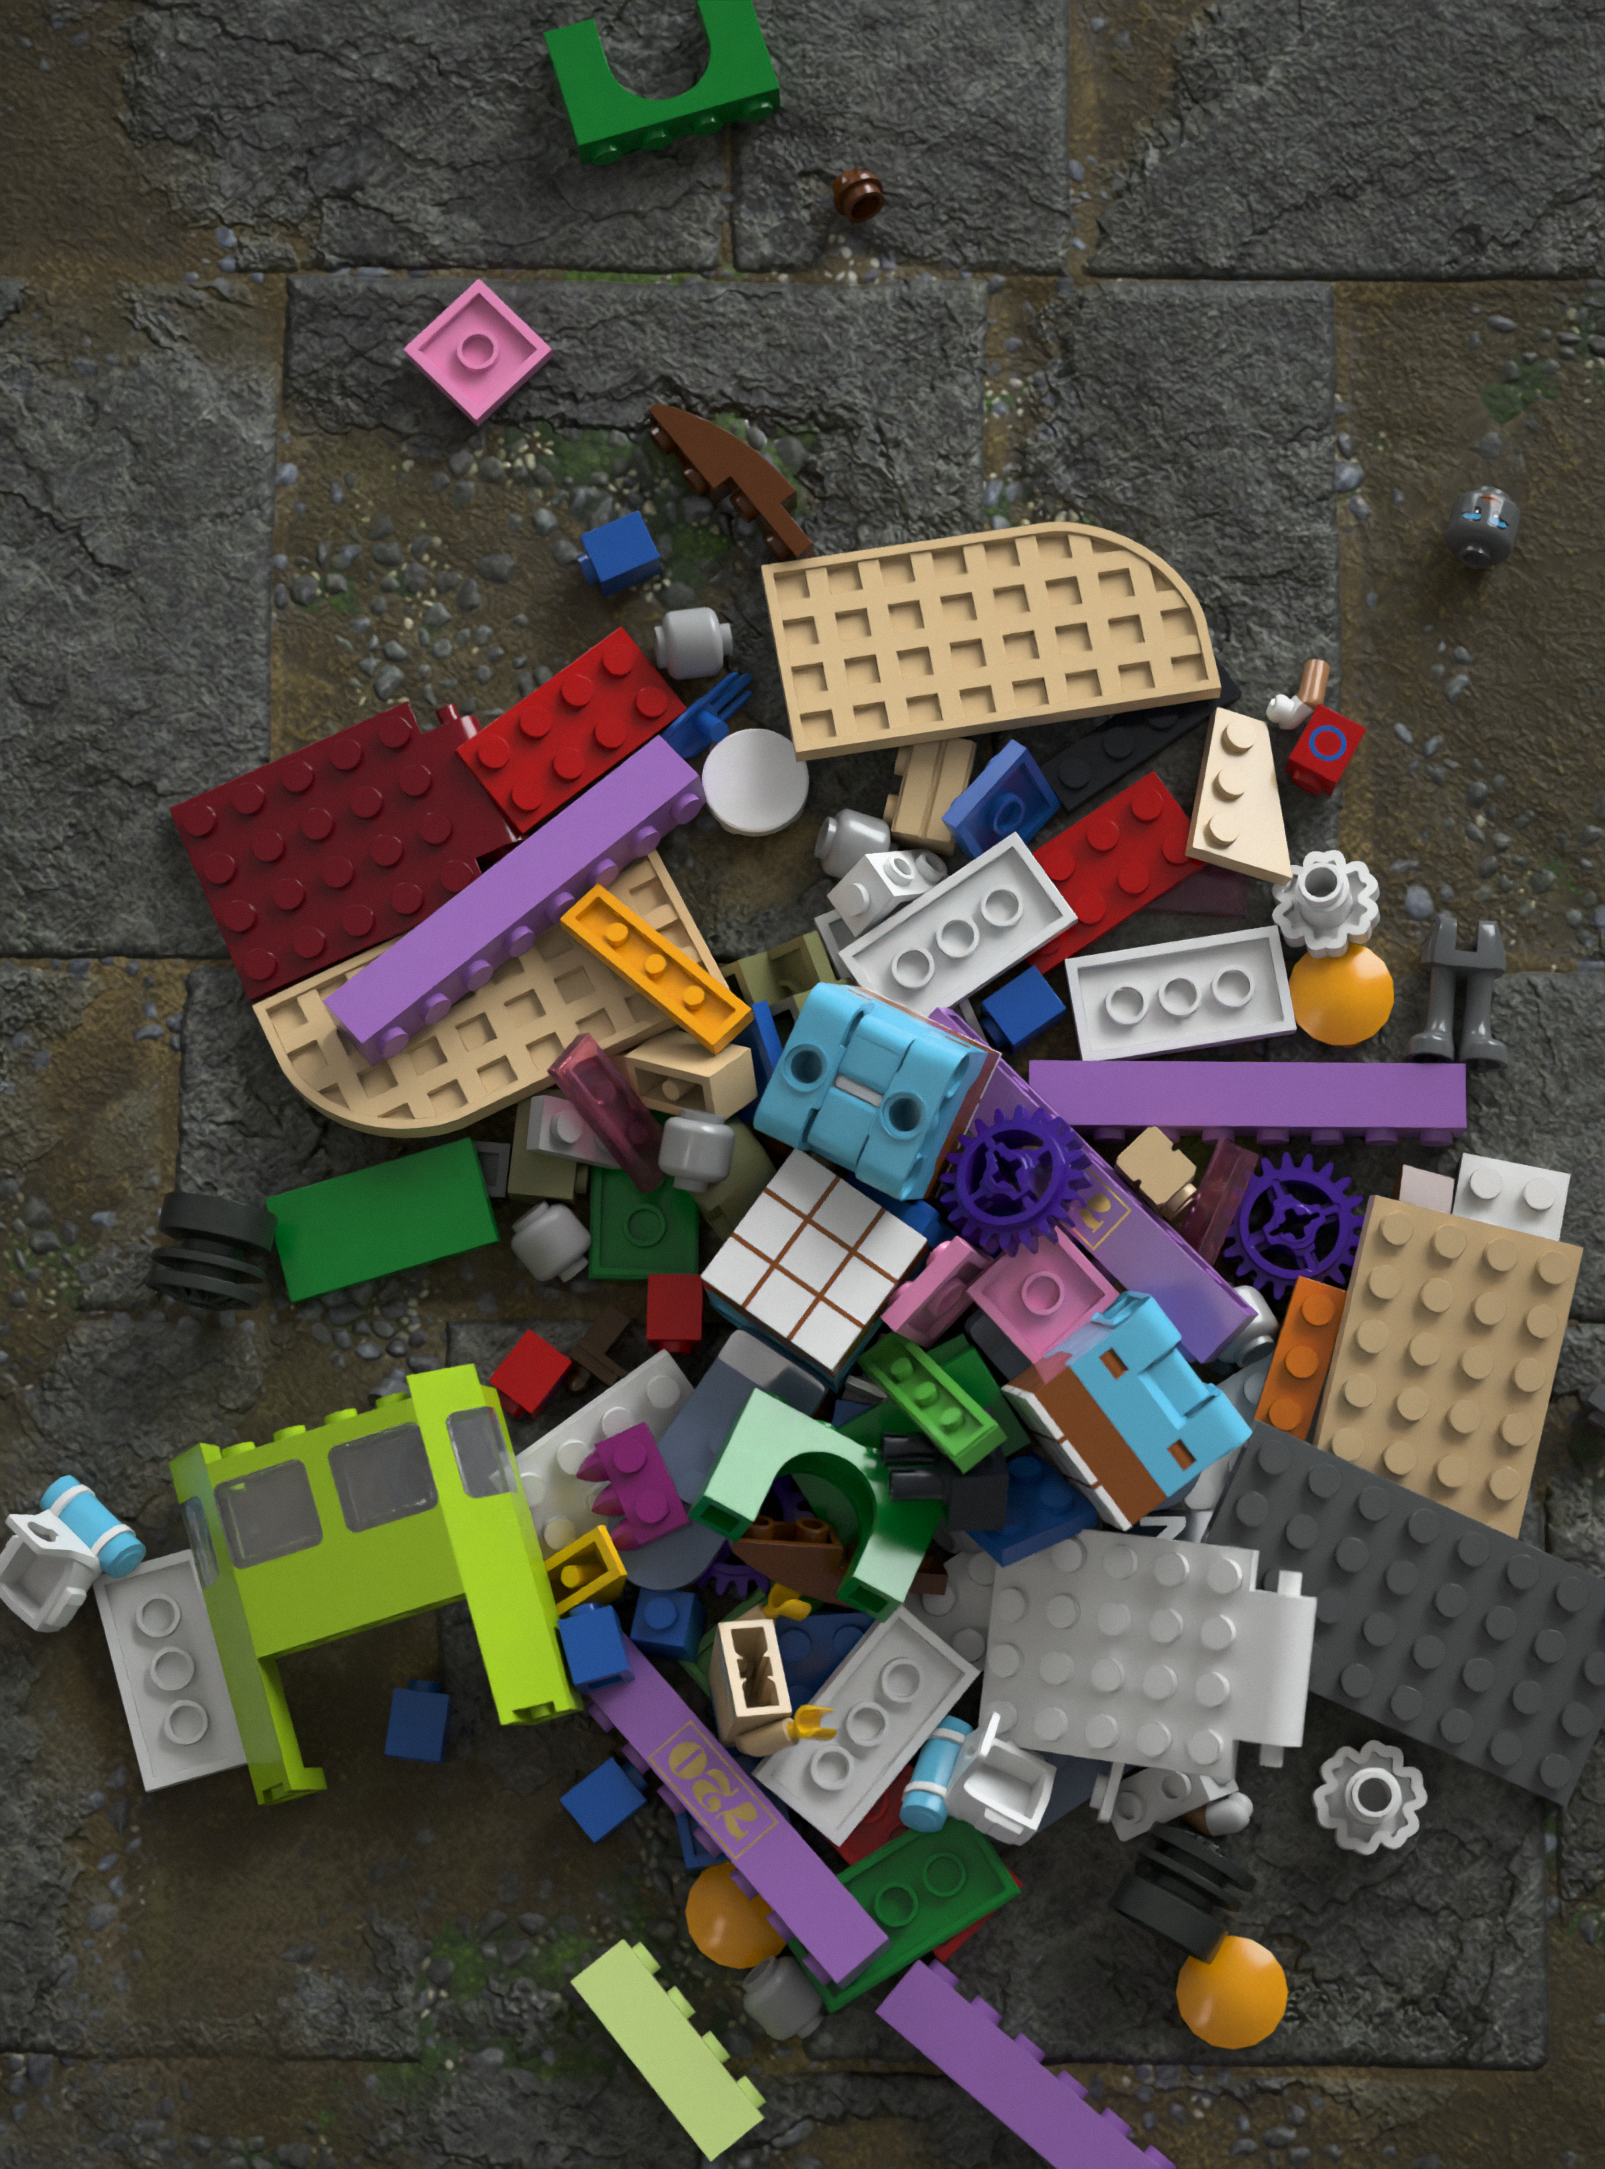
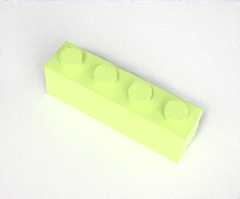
M622 1939L570 1982L711 2162L765 2118L758 2108L766 2101L746 2075L736 2081L726 2069L723 2063L731 2056L715 2035L708 2031L701 2037L690 2023L688 2018L695 2014L696 2011L679 1989L674 1986L666 1992L653 1975L661 1967L640 1941L634 1947H631L625 1939Z

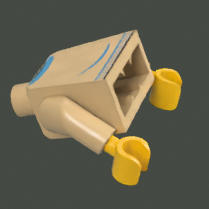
M779 1583L775 1584L771 1589L767 1605L761 1602L732 1622L718 1623L708 1672V1686L720 1744L726 1748L737 1747L740 1752L755 1757L767 1756L795 1746L799 1743L800 1738L826 1742L831 1741L837 1734L836 1729L820 1728L822 1717L827 1713L833 1712V1709L830 1707L802 1705L796 1711L794 1720L790 1718L792 1709L774 1627L779 1616L795 1621L804 1620L810 1613L811 1605L798 1600L803 1594Z

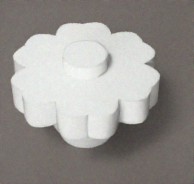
M1336 850L1325 853L1319 851L1308 853L1303 861V867L1291 865L1293 878L1286 886L1274 884L1272 887L1273 898L1277 905L1272 917L1274 924L1278 925L1279 933L1283 935V939L1289 947H1300L1306 944L1307 951L1313 958L1343 956L1349 948V942L1358 944L1367 942L1371 937L1372 929L1380 921L1379 909L1375 903L1380 894L1377 880L1369 873L1365 863L1354 861L1346 864L1343 854Z
M1370 1740L1365 1743L1359 1752L1352 1747L1343 1746L1333 1754L1332 1758L1320 1766L1319 1774L1325 1784L1314 1790L1311 1795L1312 1804L1316 1809V1821L1322 1828L1335 1829V1842L1341 1849L1353 1850L1360 1855H1370L1381 1844L1387 1849L1394 1850L1401 1847L1408 1837L1418 1831L1419 1820L1414 1811L1423 1807L1427 1802V1794L1422 1786L1423 1777L1417 1768L1403 1767V1753L1398 1747L1385 1746L1376 1740Z

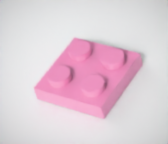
M480 279L472 284L403 349L405 357L477 427L553 357L552 349Z
M1057 1225L1055 1226V1231L1058 1235V1242L1056 1244H1053L1042 1235L1038 1238L1039 1247L1036 1254H1032L1022 1242L1019 1244V1250L1015 1258H1010L1002 1251L989 1266L982 1270L963 1289L1031 1364H1035L1082 1328L1095 1313L1099 1312L1101 1315L1117 1300L1116 1297L1120 1295Z
M958 1236L951 1242L945 1241L941 1243L926 1260L928 1267L915 1281L904 1283L892 1294L888 1301L889 1308L881 1318L894 1332L929 1349L974 1302L963 1289L982 1270L989 1266L994 1259L989 1254Z

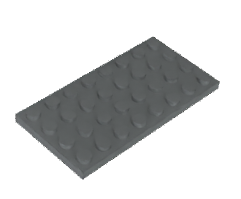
M1253 1420L1250 1427L1252 1434L1242 1445L1200 1543L1259 1551L1255 1590L1277 1592L1280 1571L1302 1573L1300 1595L1317 1598L1308 1691L1567 1807L1605 1719V1580L1260 1420Z

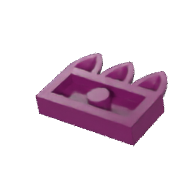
M645 1421L595 1444L596 1449L589 1453L579 1466L576 1474L578 1479L587 1482L611 1481L598 1494L591 1511L607 1517L626 1515V1518L620 1521L609 1535L616 1550L634 1551L693 1525L690 1518L687 1517L686 1508L677 1492L651 1430Z

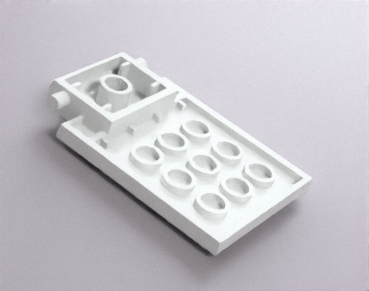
M1083 1529L1081 1533L1004 1568L996 1562L978 1727L992 1712L1001 1715L994 1738L1003 1742H1007L1010 1739L1020 1748L1223 1779L1235 1778L1239 1740L1261 1743L1259 1765L1282 1767L1284 1746H1302L1317 1598L1300 1595L1302 1573L1280 1571L1277 1592L1255 1590L1259 1551L1094 1529Z

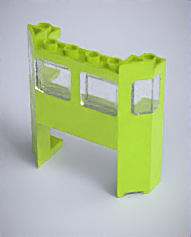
M474 1363L408 1375L406 1379L412 1398H409L408 1392L387 1395L375 1401L377 1409L359 1415L356 1409H346L325 1416V1426L306 1431L305 1425L293 1426L272 1434L273 1443L255 1448L254 1442H245L227 1447L221 1452L219 1446L199 1443L168 1462L258 1805H277L328 1789L322 1767L304 1768L276 1659L466 1599L501 1725H536L585 1709L581 1693L573 1683L557 1622L560 1620L497 1390L493 1387L480 1385Z

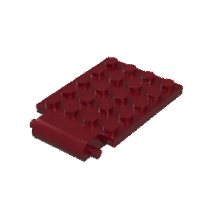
M406 701L169 808L248 999L252 1003L261 1001L413 930L482 875L481 867L497 860L500 861L529 838L528 833L520 835L494 800L454 755L455 749L483 729L477 716L460 718L455 704H449L435 712L441 726L422 734L411 706Z

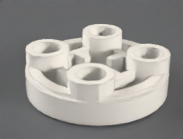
M745 729L725 737L713 748L703 768L702 786L709 811L727 832L745 836H766L786 828L801 816L809 792V774L805 761L796 762L793 743L786 737L766 729Z

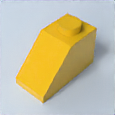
M598 1525L544 1561L560 1620L569 1618V1611L580 1605L600 1602L602 1607L620 1597L628 1575L605 1525Z

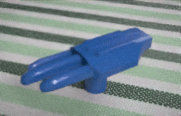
M734 672L726 676L707 695L699 698L677 718L661 737L682 759L696 757L712 741H722L728 734V726L725 722L749 700L752 692L748 689L743 691L719 714L717 712L751 681L752 675L745 673L738 677L739 673Z

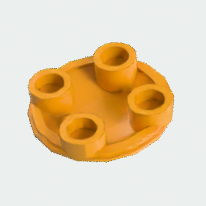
M1349 942L1347 952L1341 957L1313 958L1307 951L1294 965L1288 982L1297 1025L1313 1039L1332 1046L1354 1048L1364 1040L1373 1037L1388 1021L1394 1004L1393 980L1385 963L1370 949Z
M729 1862L704 1870L690 1889L685 1910L688 1930L699 1950L717 1964L737 1969L755 1967L766 1957L780 1954L787 1943L766 1920L765 1917L773 1909L761 1895L758 1894L750 1901L729 1877V1874L736 1869V1866Z
M1231 1935L1226 1936L1211 1964H1206L1189 1955L1179 1971L1176 1988L1179 2015L1191 2031L1212 2046L1233 2050L1256 2045L1273 2033L1285 2014L1288 1996L1284 1971L1273 1954L1252 1939Z

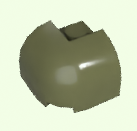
M817 931L801 935L768 951L737 960L719 968L730 991L746 1005L749 1006L764 1000L767 1001L783 1050L807 997L818 983L853 986L851 977L836 981Z
M734 1113L724 1121V1125L729 1126L735 1133V1144L728 1178L717 1183L708 1182L706 1192L687 1190L698 1204L700 1215L724 1244L777 1173V1169L767 1150L737 1113Z

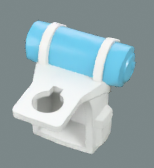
M71 1475L59 1478L46 1490L39 1503L43 1510L42 1513L38 1515L9 1514L5 1521L17 1535H13L6 1543L5 1549L0 1554V1598L35 1631L55 1632L59 1631L62 1627H66L78 1608L87 1597L86 1592L91 1584L98 1579L103 1571L114 1579L123 1578L134 1571L146 1555V1547L136 1538L135 1532L110 1513L97 1500L95 1493L89 1487L81 1484Z
M992 1712L975 1731L971 1725L963 1720L946 1715L920 1747L921 1751L910 1783L906 1785L903 1793V1804L899 1817L904 1825L914 1830L937 1832L943 1828L947 1816H951L974 1825L975 1829L1010 1845L1013 1843L1021 1846L1038 1829L1050 1799L1057 1768L1047 1763L1045 1757L1034 1750L1017 1747L1010 1739L1007 1742H1003L994 1738L1001 1715Z

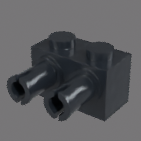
M981 1407L994 1420L992 1408ZM881 1432L880 1459L882 1467L888 1468V1495L890 1503H897L898 1501L939 1500L940 1505H942L948 1532L1004 1530L1009 1474L1001 1444L963 1474L923 1432ZM931 1465V1466H927V1467H897V1468H896V1466Z

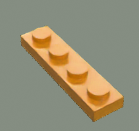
M599 883L560 918L562 929L715 1056L754 1020L752 1009Z

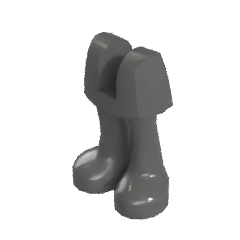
M1437 915L1423 947L1420 961L1421 970L1430 974L1427 1018L1423 1032L1408 1039L1405 1059L1410 1063L1453 1064V1013L1456 982L1458 980L1467 981L1464 1021L1457 1064H1466V1073H1488L1504 1070L1508 1067V1050L1504 1043L1492 1038L1490 1025L1493 983L1495 979L1502 977L1506 972V958L1497 921L1478 920L1475 938L1472 943L1473 952L1455 950L1458 941L1456 934L1457 918Z

